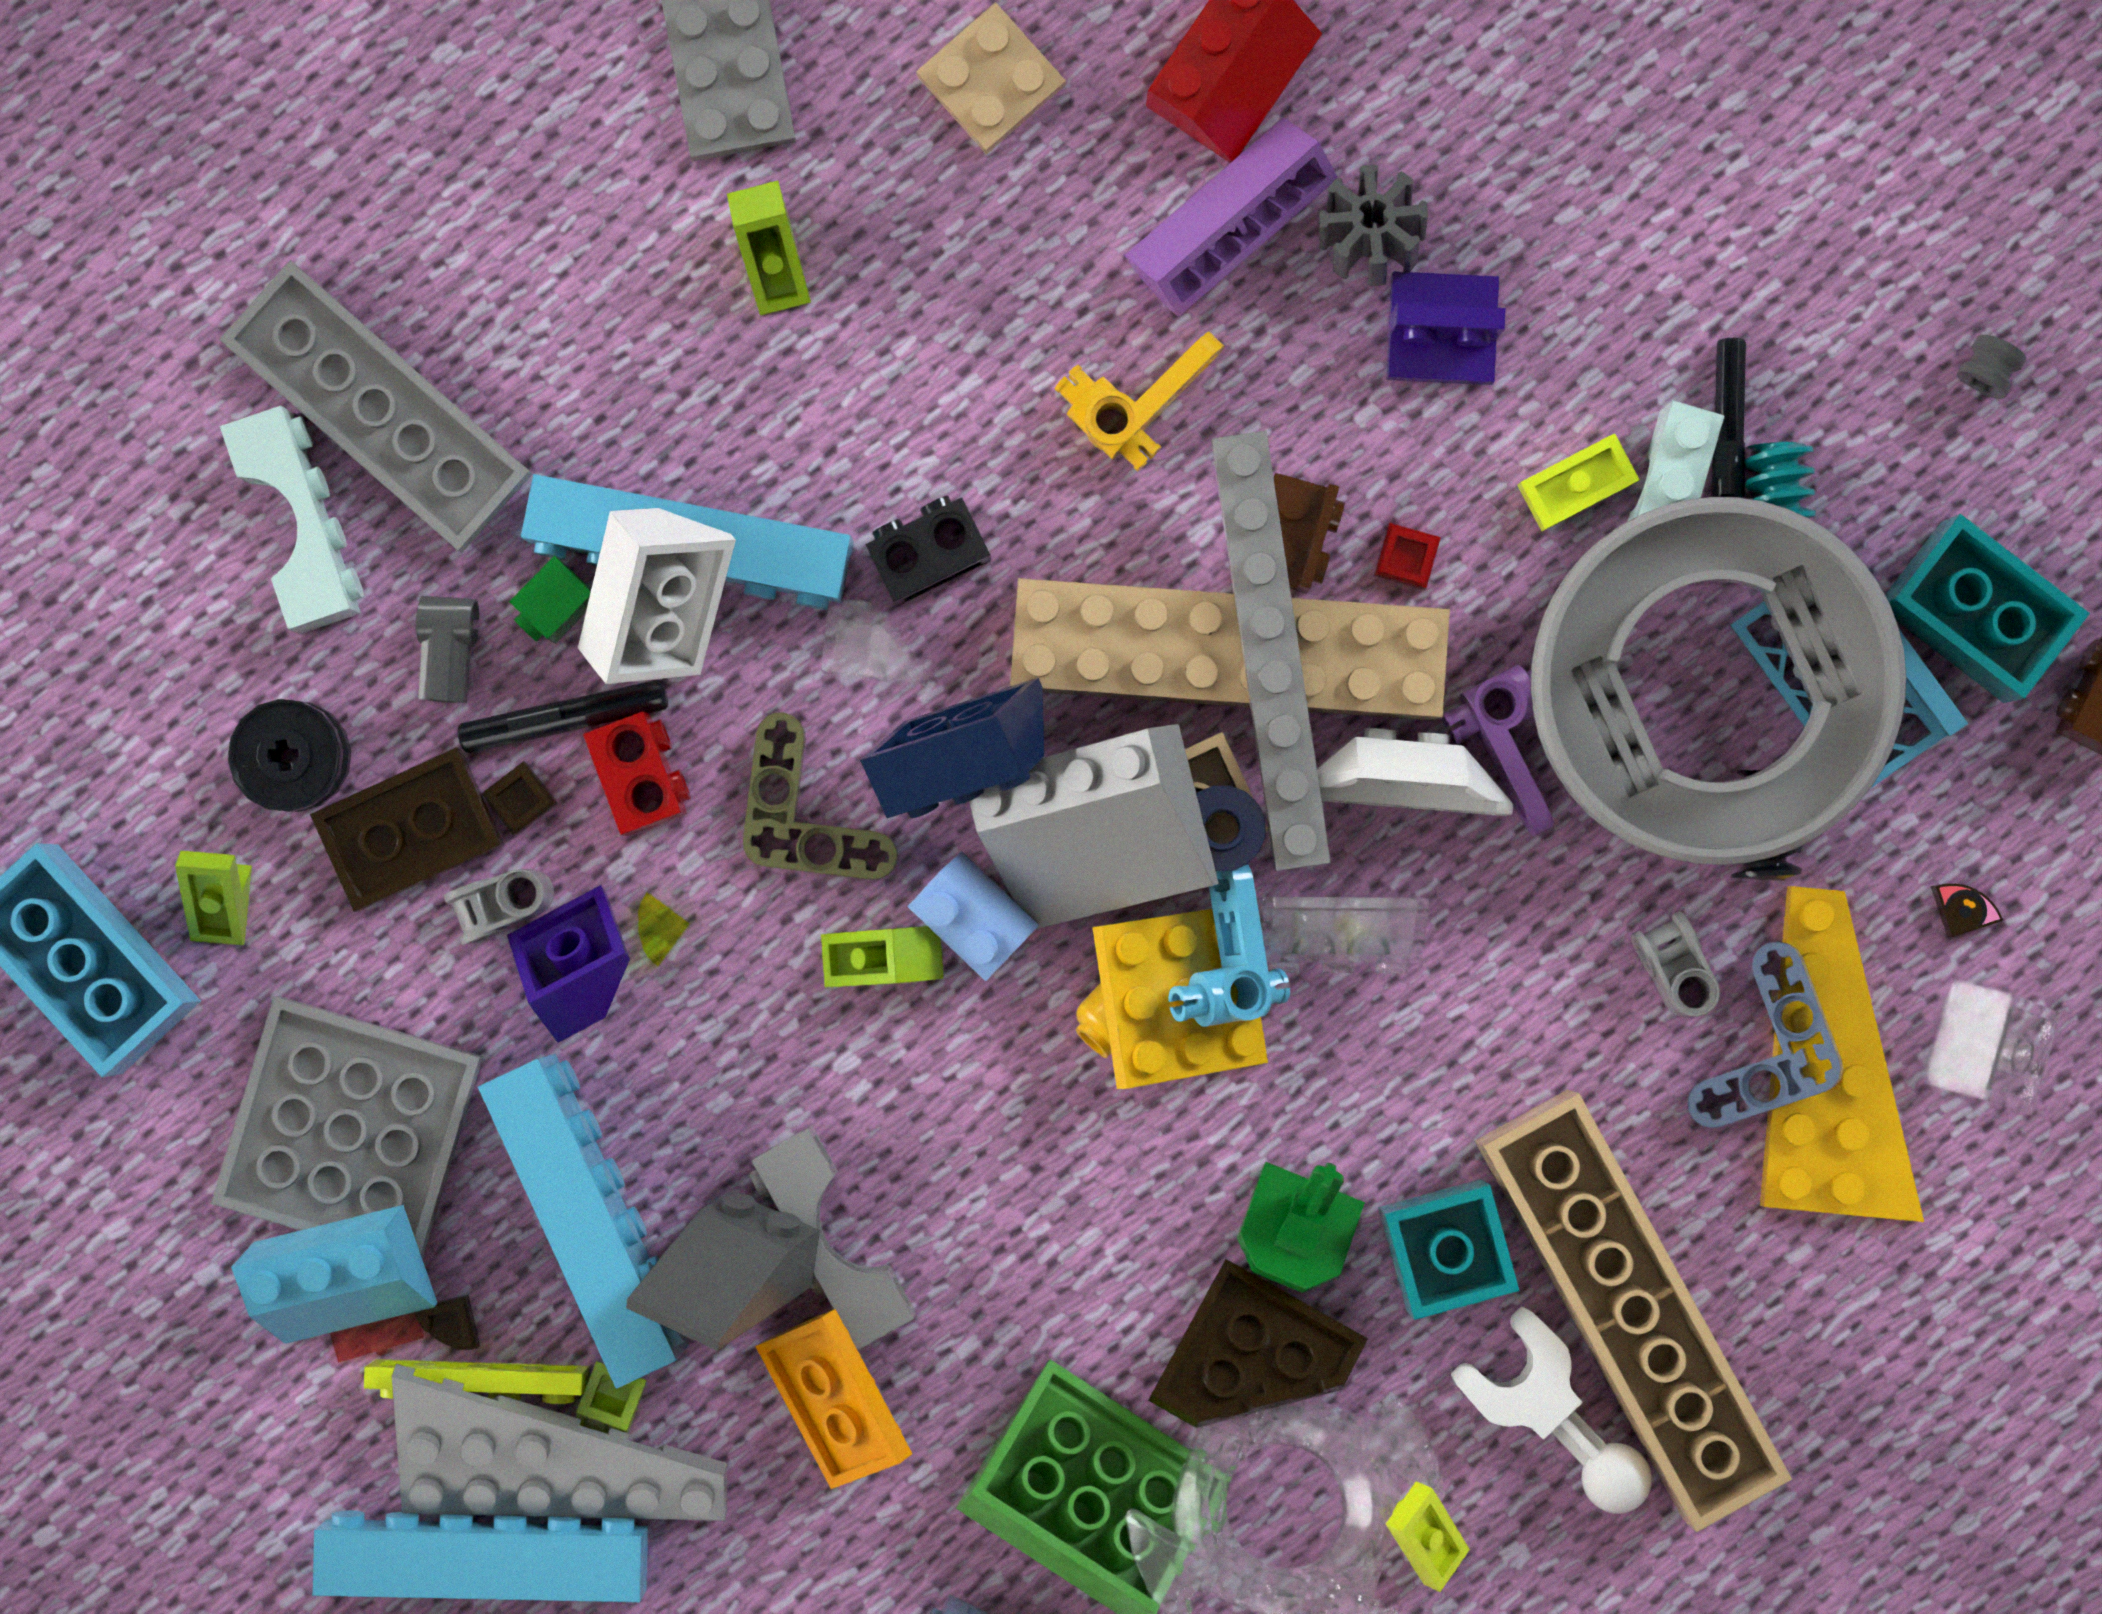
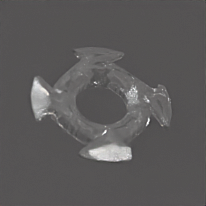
M1393 1388L1378 1402L1381 1416L1375 1421L1326 1402L1310 1398L1198 1427L1174 1492L1171 1516L1174 1532L1135 1509L1128 1510L1125 1516L1134 1561L1150 1595L1165 1614L1192 1613L1191 1597L1199 1591L1255 1614H1399L1395 1607L1381 1609L1373 1598L1393 1536L1386 1523L1399 1502L1398 1478L1411 1486L1417 1481L1433 1488L1440 1501L1444 1500L1445 1491L1436 1453L1421 1422ZM1288 1445L1310 1452L1328 1467L1340 1489L1343 1514L1337 1537L1320 1558L1306 1566L1279 1568L1267 1565L1251 1556L1240 1545L1231 1530L1226 1510L1229 1483L1241 1462L1254 1451L1264 1447Z

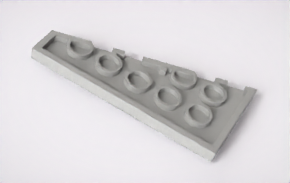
M396 1364L394 1368L392 1387L402 1513L725 1521L727 1463L666 1444L656 1449L628 1440L629 1433L609 1428L608 1434L580 1426L581 1419L503 1395H498L493 1399L463 1391V1383L446 1378L440 1384L413 1376L415 1369Z

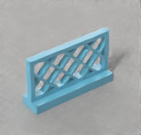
M1763 601L1730 624V626L1805 727L1811 714L1812 705L1810 703L1808 713L1796 697H1807L1806 692L1791 689L1783 679L1786 659L1789 656L1783 641L1781 649L1759 646L1746 628L1764 614L1771 615ZM1901 631L1900 635L1906 666L1905 700L1910 705V707L1904 706L1903 712L1916 714L1929 733L1912 745L1895 743L1893 749L1902 750V752L1886 762L1872 787L1944 737L1953 735L1968 724ZM1765 653L1779 655L1777 669Z

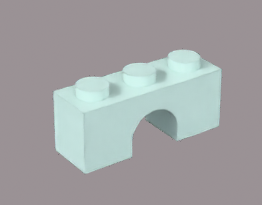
M1674 400L1660 410L1645 460L1649 462L1647 478L1637 505L1630 511L1628 521L1664 505L1701 498L1724 415Z

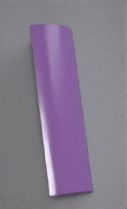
M1283 117L1124 256L1134 271L1160 301L1179 317L1327 189L1338 177L1320 143Z

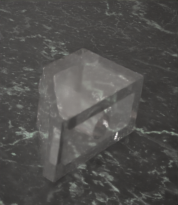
M845 599L842 600V608H828L821 672L824 675L930 687V673L882 613L873 612L874 603Z

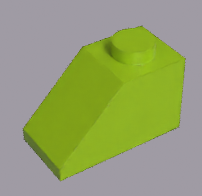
M779 181L727 193L733 228L760 316L811 303Z
M928 926L821 934L825 987L896 984L944 979L941 938Z

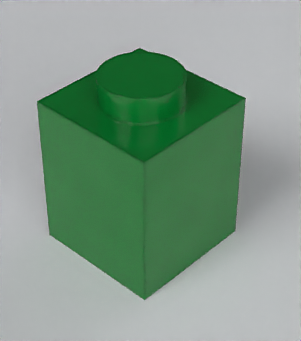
M553 556L509 601L520 612L513 620L536 642L544 636L556 644L586 613L591 589L563 561Z

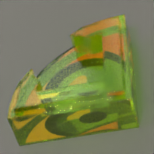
M646 892L638 909V934L645 954L656 966L660 967L692 923L650 892Z

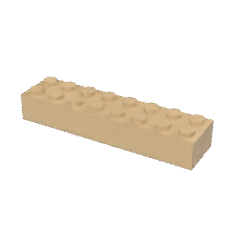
M1018 578L1010 686L1039 678L1043 687V693L1251 708L1234 594ZM1291 598L1308 712L1430 721L1443 717L1450 609Z
M1567 1089L1475 1140L1478 1149L1682 1519L1695 1532H1698L1792 1480L1580 1094Z

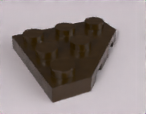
M1225 1259L1148 1401L1191 1426L1198 1428L1340 1391L1352 1372L1368 1338Z

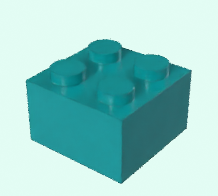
M1482 1179L1378 1207L1405 1308L1414 1320L1520 1291L1491 1186Z

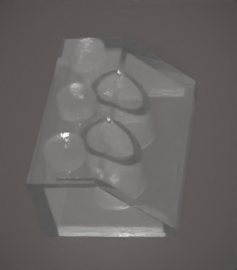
M1257 897L1268 971L1280 968L1285 973H1300V962H1322V973H1354V963H1375V973L1404 974L1408 973V963H1422L1429 898Z

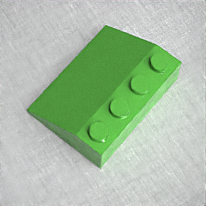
M1049 1359L982 1462L956 1509L1117 1614H1157L1230 1476Z

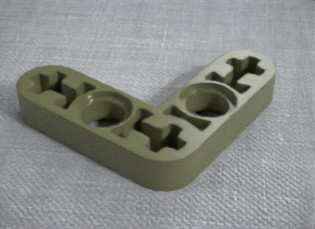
M784 712L773 713L765 717L759 724L756 732L743 833V849L747 857L755 864L765 867L870 880L882 879L888 876L896 867L898 850L893 840L887 835L876 831L796 822L806 743L805 730L800 721ZM779 722H787V730L796 734L794 743L785 744L782 759L784 761L794 759L792 771L777 765L762 767L764 755L774 759L775 743L767 740L766 735L768 730H777ZM769 775H781L789 784L790 792L788 798L779 805H769L760 796L759 788L761 782ZM765 827L774 828V837L792 840L791 829L801 830L802 832L796 844L798 862H787L791 852L789 850L774 849L770 854V858H763L762 849L753 846L754 836H763ZM816 834L829 835L836 844L834 858L824 865L814 864L806 855L807 842ZM845 835L854 836L855 839L851 848L868 849L871 840L880 841V850L889 852L888 862L879 863L877 871L867 870V861L849 858L851 869H841L840 864L845 855L843 837Z

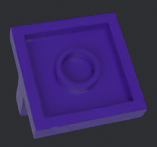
M1393 271L1390 289L1386 380L1493 385L1495 382L1496 341L1505 330L1506 308H1498L1499 276Z

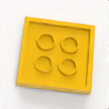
M1212 908L1092 927L1117 1089L1134 1088L1268 1063L1261 1017L1254 1020L1202 1027L1194 1018L1178 1022L1171 1014L1170 1007L1184 1004V1001L1181 1000L1169 1002L1168 996L1172 987L1188 986L1189 980L1194 973L1222 968ZM1233 983L1230 995L1233 1003L1236 1005L1238 990Z

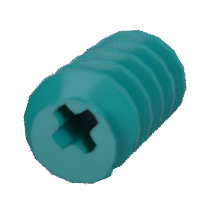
M1771 442L1748 446L1747 449L1760 452L1748 457L1744 461L1747 470L1760 473L1745 482L1747 491L1761 495L1751 500L1763 501L1784 507L1809 519L1815 517V510L1800 506L1801 500L1815 495V489L1799 485V479L1815 474V468L1799 464V458L1813 453L1814 447L1796 442Z

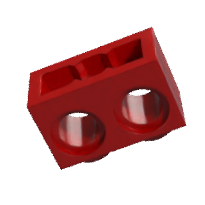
M642 711L583 734L620 835L630 836L687 814L683 802L690 800L691 795L681 770L678 769L671 772L664 752L671 750L672 744L661 719L653 722L650 714ZM629 733H638L644 741L643 754L636 761L625 762L619 755V742ZM655 782L662 789L663 801L657 810L646 813L637 803V794L643 785Z

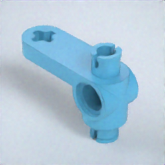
M1248 864L1233 871H1216L1219 884L1209 886L1222 968L1194 973L1189 980L1188 986H1174L1170 989L1169 1002L1184 1001V1004L1181 1006L1170 1007L1172 1016L1178 1022L1194 1018L1200 1026L1208 1027L1236 1021L1254 1020L1267 1015L1271 1004L1286 1003L1290 997V988H1275L1277 984L1289 982L1286 973L1280 968L1268 971L1254 879ZM1233 983L1238 990L1236 1005L1233 1003L1230 995Z

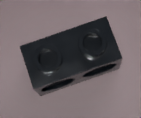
M949 496L938 498L920 509L922 517L906 525H903L901 519H897L872 532L875 540L865 545L896 607L991 561V555L962 497L951 502ZM948 523L958 524L966 532L963 544L953 550L940 547L935 540L939 528ZM902 546L912 548L917 553L918 560L911 571L896 573L888 567V558L894 549Z

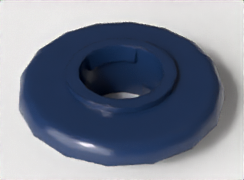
M1211 786L1197 792L1196 795L1204 827L1213 814L1226 812L1236 819L1238 829L1240 830L1231 842L1223 844L1213 842L1207 835L1215 871H1233L1247 865L1260 852L1266 836L1265 817L1259 804L1247 792L1233 786Z

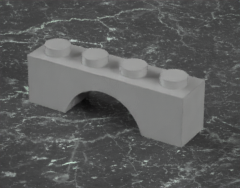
M812 1125L751 1160L756 1170L750 1172V1177L761 1198L764 1201L772 1198L779 1212L793 1214L801 1222L820 1230L811 1289L817 1296L823 1292L825 1293L833 1309H836L844 1326L849 1331L857 1350L914 1319L916 1311L890 1265L868 1267L852 1263L839 1255L827 1241L821 1226L820 1206L828 1184L838 1171Z

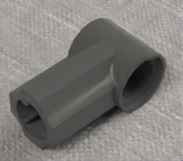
M421 596L416 615V635L418 642L422 644L418 689L419 700L467 703L471 647L475 646L478 638V629H473L474 620H479V604L477 599Z

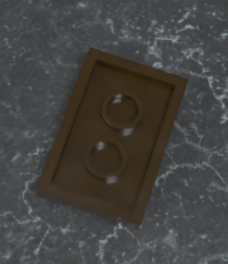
M458 747L310 814L353 912H360L504 846L461 748Z

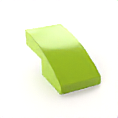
M596 1361L576 1411V1418L581 1419L580 1426L607 1434L609 1428L628 1433L647 1380L639 1378L616 1389L605 1364Z

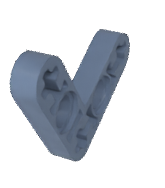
M1783 942L1767 943L1759 948L1754 955L1752 963L1754 977L1783 1054L1704 1080L1695 1085L1689 1093L1687 1101L1688 1110L1692 1118L1701 1126L1708 1128L1722 1127L1826 1092L1835 1087L1842 1078V1059L1805 961L1798 949L1791 944ZM1777 951L1780 957H1791L1793 966L1786 969L1787 979L1790 986H1795L1801 981L1805 990L1804 993L1787 994L1776 1002L1774 1001L1772 990H1783L1777 975H1766L1764 971V966L1771 963L1770 953ZM1794 1001L1804 1002L1813 1012L1812 1025L1802 1033L1790 1031L1783 1023V1010ZM1821 1032L1824 1044H1813L1819 1060L1829 1059L1832 1064V1069L1825 1072L1826 1082L1818 1084L1815 1077L1805 1078L1802 1068L1810 1064L1806 1049L1801 1048L1794 1053L1791 1041L1809 1040ZM1760 1070L1771 1071L1780 1081V1092L1772 1101H1760L1753 1096L1750 1090L1751 1078ZM1739 1078L1740 1095L1749 1106L1748 1110L1741 1112L1740 1101H1736L1721 1107L1722 1117L1716 1119L1712 1112H1702L1699 1103L1707 1099L1705 1090L1712 1088L1715 1095L1733 1092L1735 1089L1729 1081Z

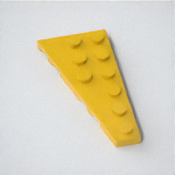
M1787 886L1782 942L1791 944L1798 949L1805 961L1841 1056L1843 1073L1841 1080L1832 1089L1768 1111L1760 1206L1924 1222L1845 891ZM1781 957L1779 980L1783 990H1778L1777 1000L1787 994L1804 993L1805 991L1801 981L1795 986H1790L1786 969L1793 966L1791 957ZM1791 1002L1783 1010V1023L1790 1031L1802 1033L1812 1025L1813 1012L1804 1002ZM1821 1032L1809 1040L1791 1041L1794 1053L1801 1048L1806 1049L1810 1064L1802 1068L1805 1078L1815 1077L1818 1084L1826 1082L1825 1072L1832 1069V1064L1829 1059L1819 1060L1813 1044H1824ZM1774 1033L1772 1057L1783 1054L1776 1033ZM1772 1072L1769 1101L1778 1096L1781 1088L1778 1077Z

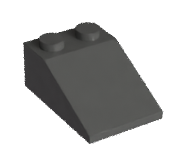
M730 1191L697 1212L627 1298L626 1308L718 1351L812 1287L820 1230L801 1222L793 1214L778 1212L757 1203L747 1194Z

